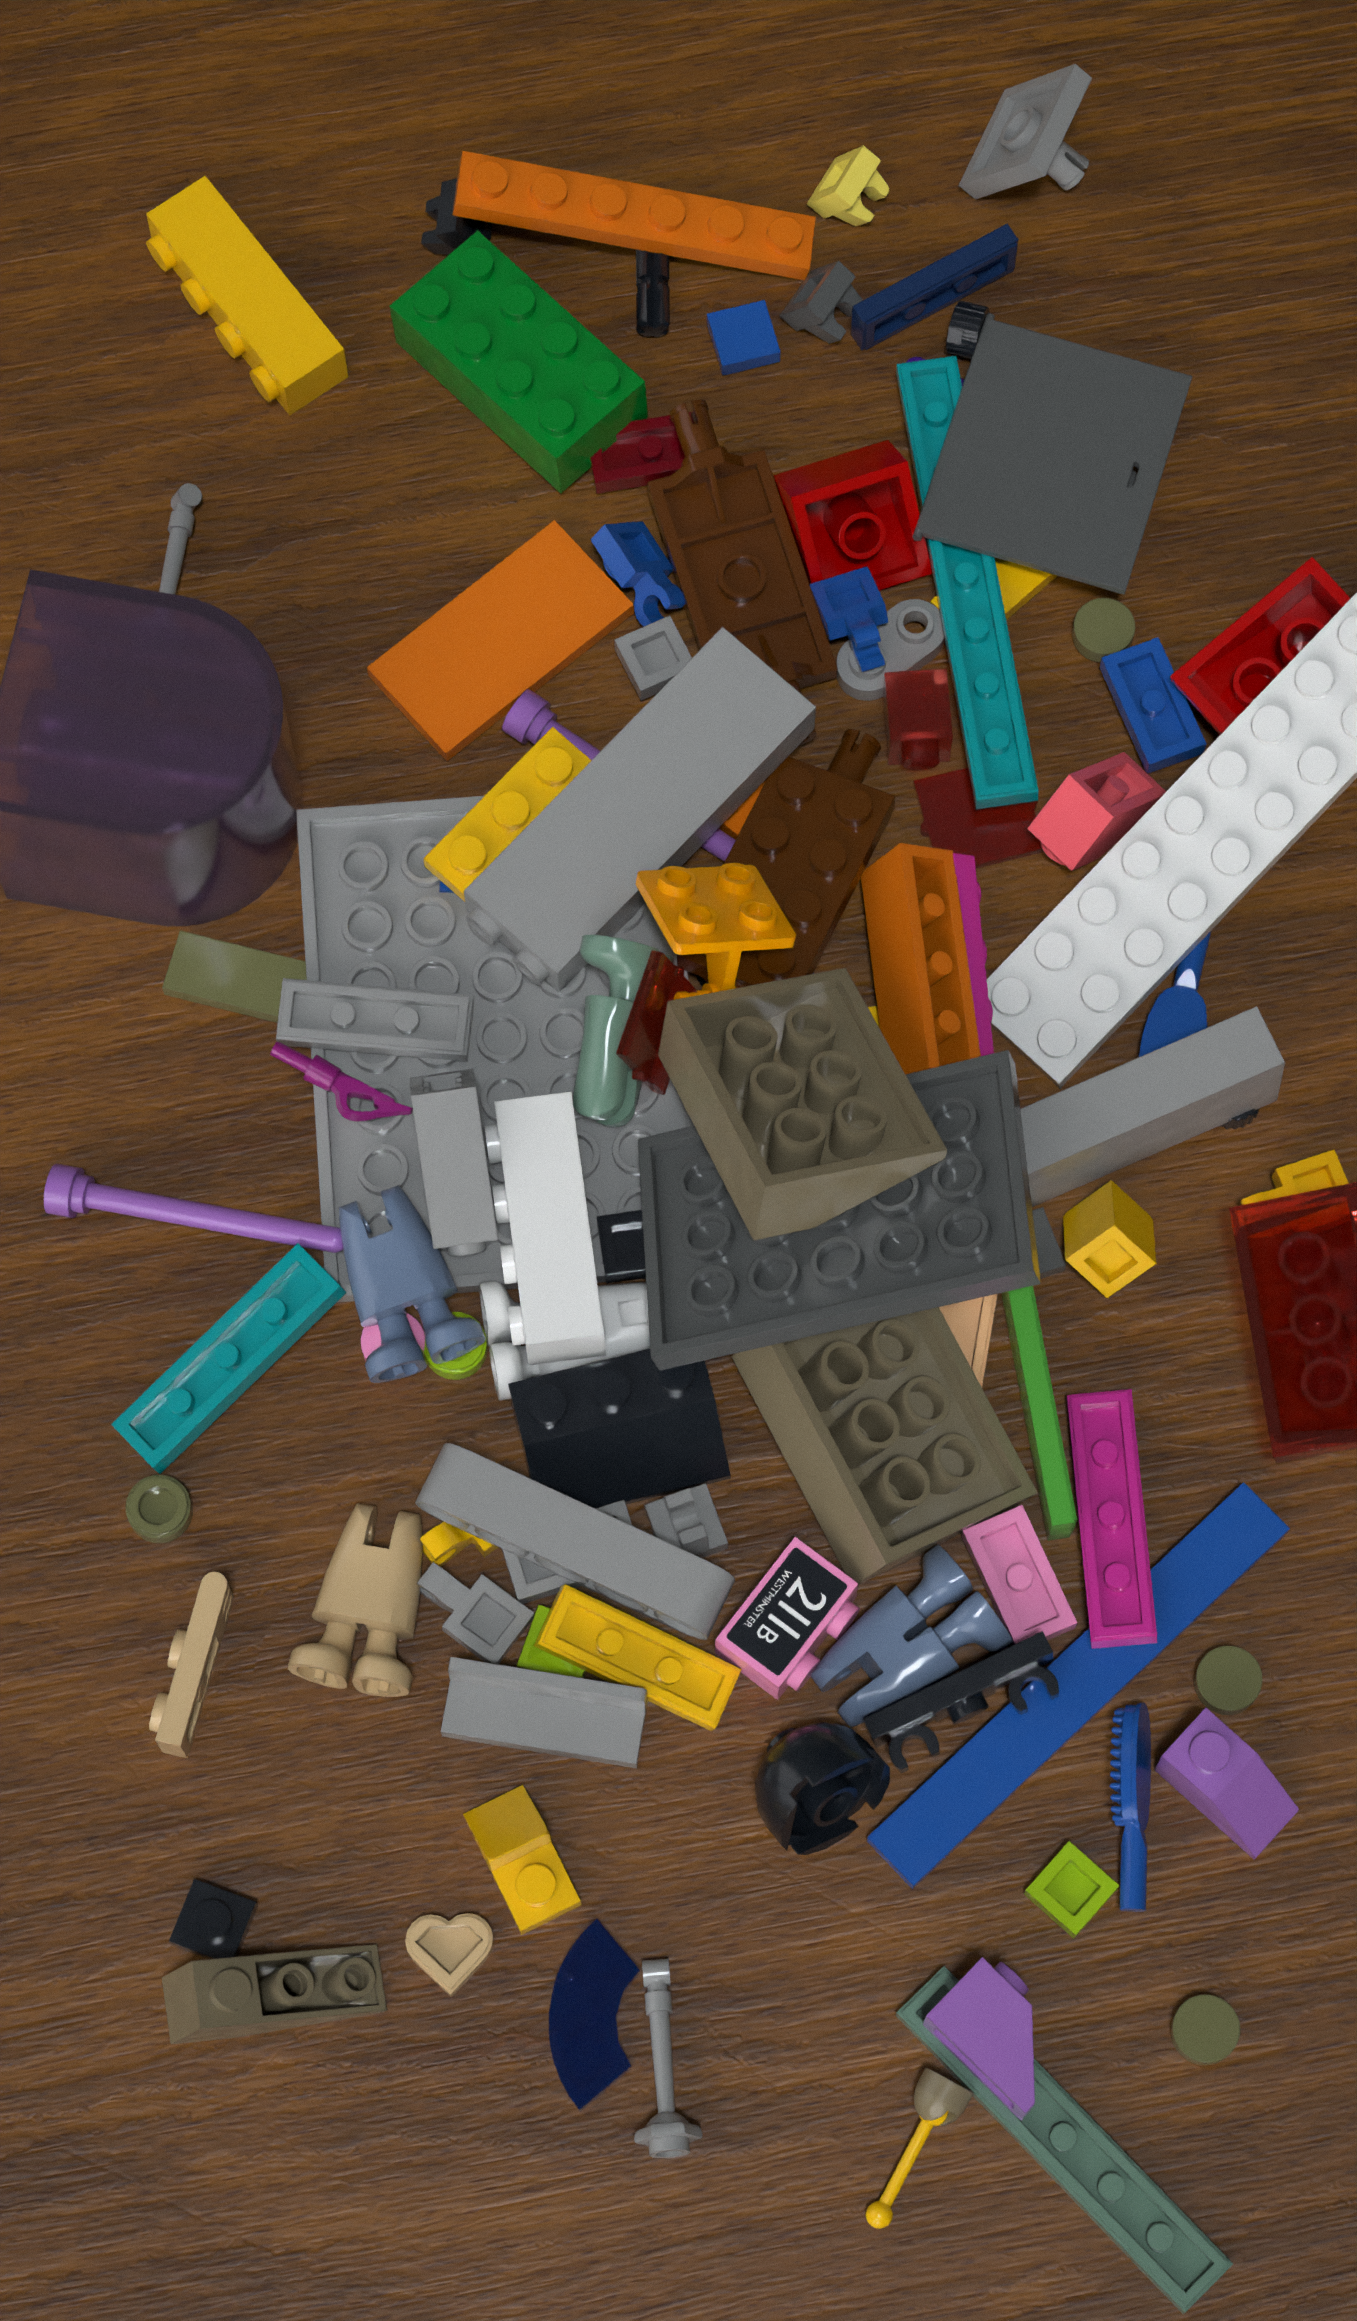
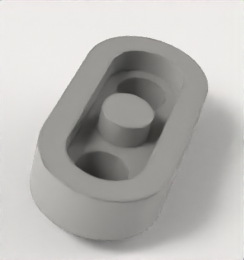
M909 599L898 603L887 611L888 623L876 626L881 638V642L877 643L885 660V665L861 672L850 640L845 642L838 652L836 661L838 668L837 681L841 689L850 697L858 700H876L885 696V692L886 694L937 657L943 648L945 639L940 611L937 607L924 600ZM918 621L926 629L921 633H911L904 626L908 622Z

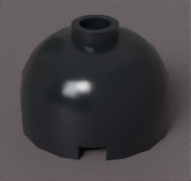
M819 1722L798 1728L786 1729L775 1736L769 1743L767 1754L763 1758L754 1782L758 1813L769 1831L786 1850L788 1845H790L798 1855H809L827 1849L859 1827L854 1820L848 1818L859 1811L865 1802L869 1804L873 1811L879 1805L890 1783V1767L866 1740L853 1729L837 1723Z

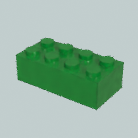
M478 230L389 306L396 343L560 493L592 467L591 456L599 449H602V453L617 441L616 434L631 421L648 418L645 381Z

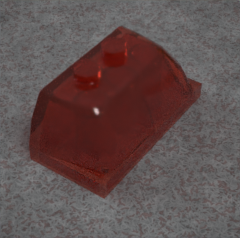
M1357 1182L1230 1207V1217L1273 1459L1276 1463L1357 1448Z

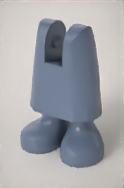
M399 1185L380 1191L386 1208L385 1215L393 1230L371 1238L370 1233L372 1231L370 1225L365 1220L357 1201L339 1207V1224L344 1257L359 1320L362 1327L378 1325L381 1336V1345L367 1357L365 1363L369 1380L372 1383L389 1382L405 1378L427 1368L423 1351L415 1339L406 1317L408 1314L406 1307L411 1305L419 1313L425 1332L426 1346L431 1360L435 1364L446 1363L461 1357L483 1344L486 1340L480 1323L472 1318H457L449 1309L445 1299L456 1294L458 1289L440 1250L433 1248L432 1235Z
M939 1544L924 1554L922 1561L924 1576L921 1583L908 1596L897 1586L893 1587L841 1636L810 1675L821 1692L834 1688L860 1668L868 1675L871 1682L850 1697L837 1712L850 1728L863 1724L864 1718L940 1682L957 1671L959 1666L951 1653L966 1644L975 1643L987 1651L995 1653L1001 1652L1013 1642L1001 1620L978 1591L968 1597L948 1618L934 1629L932 1627L928 1628L926 1618L940 1608L961 1600L973 1591L972 1584L966 1574Z

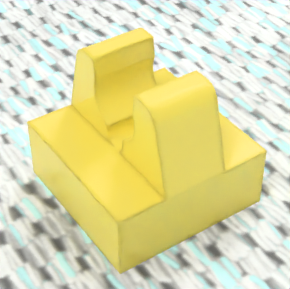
M864 145L836 157L810 197L807 205L823 219L833 215L853 226H860L870 222L874 214L863 206L860 194L861 192L865 193L868 198L875 202L886 197L889 193L887 183L876 170L881 160Z

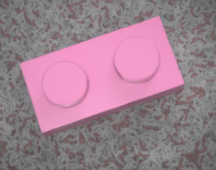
M1023 1505L962 1531L961 1537L999 1619L1013 1640L1012 1646L1042 1631L1046 1639L1050 1640L1076 1628V1618Z

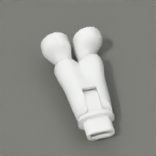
M495 1280L479 1282L483 1324L487 1345L490 1346V1363L498 1400L511 1399L509 1383L650 1349L646 1282L598 1286L605 1338V1356L528 1365L526 1346H513L512 1342H510L512 1337L508 1307L517 1306L520 1303L513 1301L504 1285Z

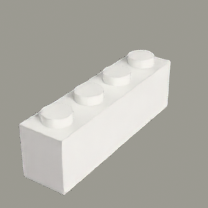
M563 1092L494 1101L497 1124L484 1125L489 1164L502 1162L505 1184L492 1185L497 1224L510 1222L513 1243L500 1246L505 1284L518 1283L520 1305L508 1307L512 1345L526 1344L528 1365L605 1356L604 1329L572 1093Z

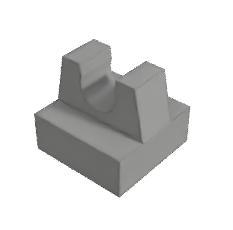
M706 1483L673 1493L644 1505L646 1516L655 1537L700 1558L728 1549V1541Z

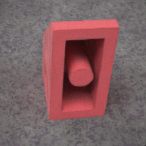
M1122 752L1069 774L1027 829L1041 841V847L1049 858L1061 865L1067 866L1073 871L1101 858L1141 819L1166 791L1125 752Z

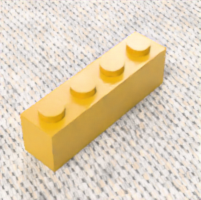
M203 176L146 213L151 238L146 241V245L152 257L163 271L167 272L173 268L183 281L180 284L181 290L194 311L199 315L207 311L218 325L215 327V332L219 341L231 357L235 359L242 355L252 368L249 371L250 377L266 401L271 402L276 398L290 416L348 378L345 350L206 176Z

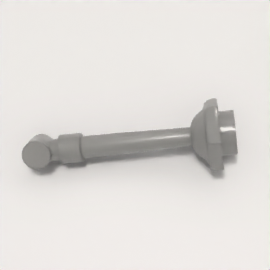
M191 483L183 484L171 498V507L174 511L171 512L168 524L170 535L156 608L147 612H141L129 627V631L139 637V645L155 653H170L174 651L175 647H179L181 642L190 635L189 628L181 623L171 610L187 539L192 535L195 520L193 510L202 499L200 489Z
M669 1958L642 1960L644 1988L647 1987V1993L644 1994L645 2011L650 2020L658 2114L653 2116L644 2128L637 2130L634 2141L637 2144L649 2146L650 2157H681L690 2153L689 2143L701 2139L703 2134L699 2126L690 2124L682 2115L675 2113L669 2016L673 2011L671 1992L667 1989V1986H671Z

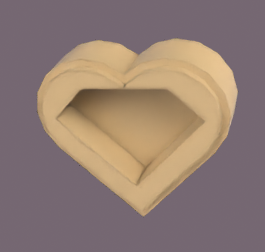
M465 1913L457 1915L450 1921L441 1916L430 1914L418 1918L411 1924L407 1930L405 1943L408 1954L414 1963L452 1998L487 1961L493 1951L494 1938L489 1924L485 1919L476 1914Z

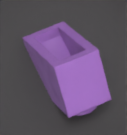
M1207 1708L1197 1716L1166 1750L1155 1768V1771L1254 1860L1299 1811V1808L1257 1752Z
M982 1957L926 2015L923 2026L1021 2121L1035 2104L1032 2005L1024 1998L1029 1988L1004 1963L999 1962L993 1968Z

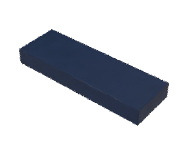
M1007 223L852 306L851 336L861 351L867 350L1013 272L1019 239Z

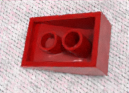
M1311 557L1170 676V680L1221 735L1351 598L1321 565Z

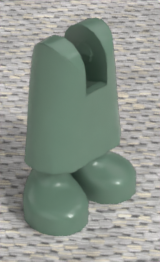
M583 935L580 946L581 956L592 966L607 973L610 981L609 996L589 995L585 997L584 1030L574 1085L573 1106L579 1114L609 1127L618 1128L626 1125L633 1118L636 1110L649 1047L660 1017L656 1013L663 987L670 977L674 958L658 953L659 949L638 942L602 935Z

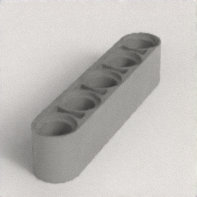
M451 1443L443 1444L415 1501V1504L423 1511L445 1523L697 1639H708L735 1582V1578L729 1572L705 1559L470 1450Z

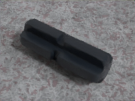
M636 250L637 331L644 337H662L668 333L670 324L669 255Z

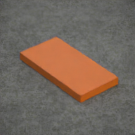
M554 520L367 666V673L370 679L446 761H449L507 715L524 691L530 689L536 692L634 614V604Z

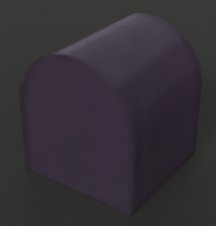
M30 569L0 686V882L6 898L161 926L204 924L229 916L248 906L274 884L290 862L298 843L296 810L304 809L302 786L277 672L263 645L250 630L230 614L197 599Z

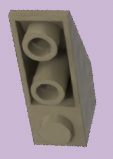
M377 1944L191 1961L162 1977L171 2044L231 2039L387 2011Z

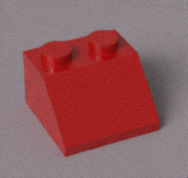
M889 440L773 475L809 584L868 566L878 590L933 574L925 537H922L921 541H916L912 538L920 514L908 461Z

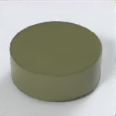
M1111 598L1093 599L1085 603L1075 616L1072 630L1074 645L1085 658L1100 663L1101 657L1131 647L1135 633V620L1131 611L1121 602Z
M152 1475L140 1480L129 1492L126 1500V1515L132 1529L139 1537L152 1543H167L179 1538L188 1529L193 1516V1505L186 1488L178 1480L166 1475Z
M1235 1646L1218 1647L1208 1652L1201 1660L1194 1677L1195 1691L1199 1700L1209 1710L1221 1715L1239 1714L1247 1710L1258 1697L1262 1687V1671L1256 1659L1246 1650Z
M1198 1995L1188 1999L1176 2011L1171 2022V2039L1174 2047L1183 2058L1197 2065H1213L1223 2061L1235 2049L1240 2037V2022L1235 2010L1225 2000L1213 1995Z

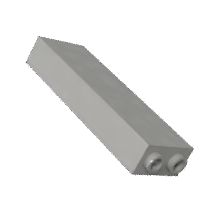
M722 627L464 890L466 911L469 913L466 916V921L488 943L494 944L499 939L516 954L512 958L513 963L530 981L540 985L545 980L557 992H560L588 963L582 958L580 953L582 936L602 935L613 937L645 904L642 895L635 885L637 873L644 870H661L668 866L681 867L814 730L816 706Z
M1256 1006L1021 1108L1032 1207L1225 1124L1233 1117L1252 1109L1257 1110L1277 1101L1285 1061L1258 1007Z

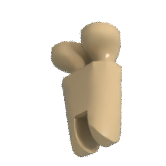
M357 1503L332 1555L312 1613V1618L315 1621L327 1625L325 1633L318 1643H304L295 1647L291 1651L288 1670L296 1676L323 1686L337 1689L347 1688L351 1672L356 1632H360L361 1626L364 1624L369 1633L363 1654L355 1665L352 1677L353 1686L356 1690L368 1695L381 1697L406 1696L410 1692L413 1676L407 1665L397 1659L396 1647L397 1639H413L420 1596V1586L417 1585V1582L420 1580L422 1572L421 1515L400 1511L395 1521L389 1549L372 1546L377 1520L376 1506Z

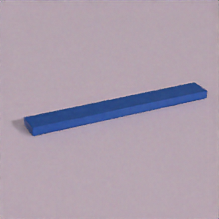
M1243 1482L1150 1570L1157 1643L1091 1649L1090 1628H1088L1046 1668L1057 1679L1059 1697L1052 1700L1047 1693L1046 1687L1041 1682L1032 1681L1021 1692L1023 1699L1026 1701L1028 1712L1021 1715L1009 1703L867 1837V1842L913 1890L1288 1534L1290 1528Z

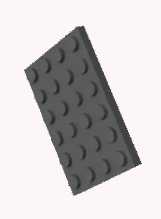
M1009 1050L906 1074L947 1148L945 1159L812 1229L753 1241L695 1126L638 1139L651 1359L658 1369H669L1041 1284L1016 1065Z

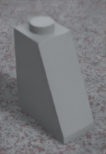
M473 1068L411 1077V1101L433 1248L447 1247L448 1255L450 1256L482 1252L486 1250L485 1242L498 1240Z

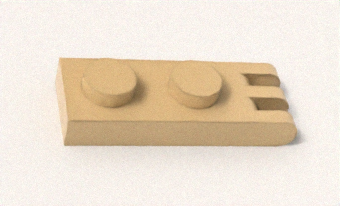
M210 1572L203 1577L187 1631L178 1629L174 1635L168 1657V1667L176 1669L169 1694L158 1693L150 1717L149 1730L157 1732L155 1741L161 1751L188 1759L233 1603V1594L225 1576L219 1572Z

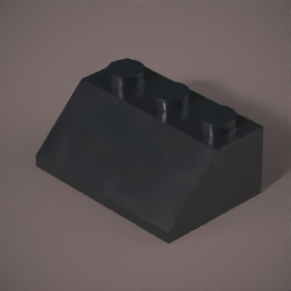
M647 1349L508 1384L511 1406L530 1479L596 1509L622 1500L625 1501V1504L635 1503L679 1492L705 1483L707 1485L731 1479L715 1397L705 1360L659 1370L651 1359V1350Z

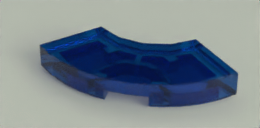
M598 1919L580 1935L566 1955L554 1983L549 2010V2040L554 2065L567 2095L579 2112L584 2110L632 2069L619 2044L616 2019L623 1995L639 1976L640 1970Z

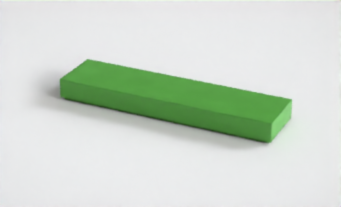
M1033 1286L1002 1292L1001 1295L1047 1541L1069 1538L1074 1531L1077 1516Z

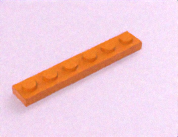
M462 151L459 162L452 213L453 216L652 253H663L669 256L803 281L810 270L816 219L814 216L467 151Z

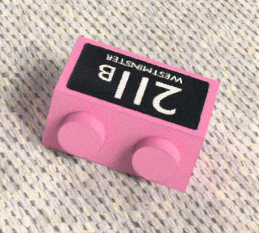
M794 1537L715 1639V1654L726 1662L742 1669L741 1673L777 1700L788 1686L798 1692L809 1680L811 1673L821 1661L813 1654L829 1634L838 1640L857 1616L860 1608L853 1601L857 1597L858 1583L805 1543Z

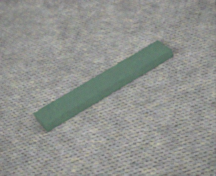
M943 1966L896 2012L895 2016L968 2091L973 2093V2097L1182 2314L1186 2313L1233 2263L1035 2059V2104L1031 2111L1020 2121L923 2026L926 2015L959 1982Z

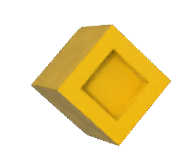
M1112 1180L1067 1211L1063 1216L1065 1260L1106 1298H1109L1157 1264L1153 1219Z

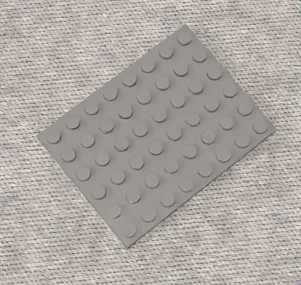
M484 796L298 809L296 813L307 980L473 994L474 998L468 1062L311 1048V1058L313 1059L315 1055H319L342 1069V1072L391 1097L396 1103L411 1108V1077L473 1068L498 1240L486 1241V1250L470 1255L450 1256L448 1255L447 1247L439 1248L458 1289L457 1293L479 1292V1282L491 1280L500 1282L504 1285L505 1289H518V1283L505 1284L500 1246L513 1244L510 1222L497 1224L492 1185L505 1184L502 1162L489 1164L484 1125L497 1124L494 1101L571 1092L573 1101L584 1030L585 997L589 995L609 996V977L603 970L587 963L560 992H557L545 980L540 985H537L530 981L515 966L512 958L516 954L499 939L494 944H490L472 929L466 921V916L469 914L466 911V904L455 893H440L441 881L424 866L423 858ZM646 903L613 936L659 949L658 953L674 958L670 977L663 987L656 1013L660 1017L649 1047L635 1113L626 1125L614 1128L579 1114L574 1108L597 1283L606 1282L597 1216L642 1210L638 1139L694 1126L658 1056L667 1003L670 1000H674L677 992L687 991L689 993L688 971L678 968L677 954L672 951ZM313 1084L322 1225L340 1228L339 1207L357 1201L365 1220L370 1225L372 1231L370 1233L371 1238L393 1230L392 1225H389L386 1218V1208L380 1191L399 1185L419 1212L431 1234L413 1112L409 1115L381 1117L366 1121H350L338 1112L335 1094ZM357 1098L350 1099L349 1105L354 1111L377 1110L374 1108L373 1102ZM342 1250L337 1253L323 1251L324 1270L347 1292L338 1302L354 1301L344 1251Z

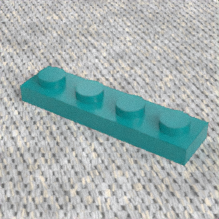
M297 1243L111 1425L155 1471L161 1474L347 1292Z

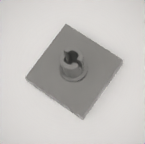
M1073 64L1005 89L958 186L976 200L1044 177L1046 174L1053 178L1064 190H1069L1077 185L1085 174L1082 170L1088 168L1089 160L1063 141V138L1092 77L1079 66Z

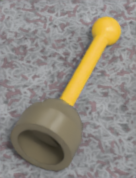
M928 2068L924 2069L914 2093L915 2110L919 2114L921 2121L880 2200L871 2203L866 2210L867 2222L877 2229L885 2228L891 2223L893 2218L891 2206L933 2126H946L956 2121L964 2113L973 2096L972 2092Z

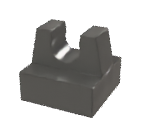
M840 261L811 270L779 316L796 332L806 329L828 344L840 341L846 330L835 320L834 309L838 307L842 313L849 317L852 316V306L863 301L851 285L856 276Z

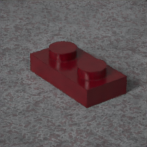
M670 415L631 421L616 434L617 441L602 453V449H599L591 456V468L596 494L647 486V482L671 476L682 467L681 463L685 456Z

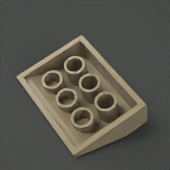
M846 968L668 1001L658 1056L753 1241L815 1228L945 1159L947 1148Z
M939 1307L743 1351L732 1356L845 1574L856 1581L858 1585L929 1551L937 1544L940 1545L956 1537L963 1530L986 1521L1038 1493Z

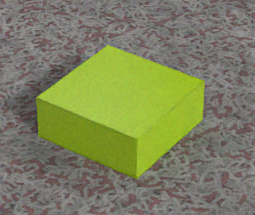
M1068 1841L1028 1886L1024 1895L1075 1939L1118 1890L1120 1885Z

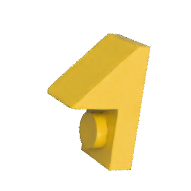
M523 1785L463 1814L521 1935L581 1906L580 1898L551 1842L548 1828Z

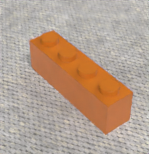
M899 843L864 870L861 876L880 1030L906 1075L981 1057L953 850Z

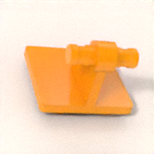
M726 863L717 867L698 868L668 866L661 870H644L637 873L635 885L672 951L677 955L706 953L708 983L703 985L702 990H697L696 992H677L674 1000L735 989L742 951L785 949L794 946L796 933L759 871L753 865Z

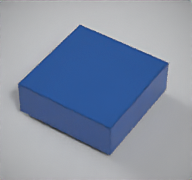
M765 300L707 313V327L722 376L780 362L781 352Z

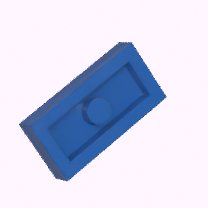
M1159 637L1101 657L1099 668L1147 774L1205 752L1206 741L1188 701L1170 680L1174 670Z

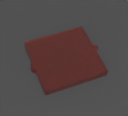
M969 768L913 781L914 791L923 818L920 833L922 836L928 837L932 848L953 850V853L975 856L976 869L1044 853L1041 841L1027 829L1036 818L1035 810L1037 809L1038 801L976 809Z
M651 950L616 1054L632 1070V1078L634 1080L643 1081L654 1093L665 1095L670 1078L658 1056L667 1003L670 1000H674L677 992L687 991L690 993L697 990L685 978L684 967L674 965L663 952Z

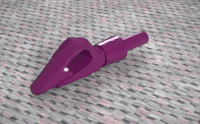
M279 1041L275 1043L271 1050V1056L305 1073L303 1080L329 1092L332 1091L335 1094L338 1112L350 1121H366L381 1117L409 1115L413 1112V1108L396 1103L391 1097L342 1072V1069L319 1055H315L311 1059ZM357 1098L373 1102V1106L377 1110L354 1111L350 1108V1099Z

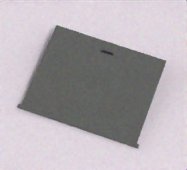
M988 313L986 314L912 538L916 541H921L922 537L1125 595L1193 376L994 320L995 316ZM1134 466L1137 467L1138 473L1133 471Z

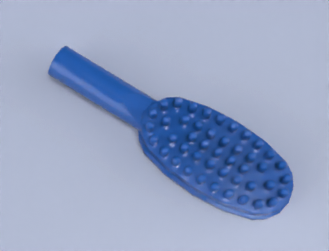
M1211 931L1177 966L1173 987L1164 990L1158 996L1148 1015L1142 1034L1139 1057L1207 1028L1206 1005L1203 998L1197 992Z
M1137 1703V1705H1126L1125 1708H1118L1114 1711L1115 1716L1112 1720L1120 1727H1113L1111 1730L1112 1733L1119 1737L1111 1738V1743L1119 1749H1111L1110 1751L1111 1755L1119 1759L1110 1761V1765L1118 1770L1110 1772V1777L1118 1781V1783H1111L1110 1788L1119 1794H1112L1110 1799L1120 1805L1111 1807V1812L1116 1814L1112 1816L1115 1826H1125L1121 1842L1120 1910L1127 1912L1146 1911L1147 1843L1144 1831L1148 1823L1150 1805L1151 1732L1147 1705L1145 1703Z

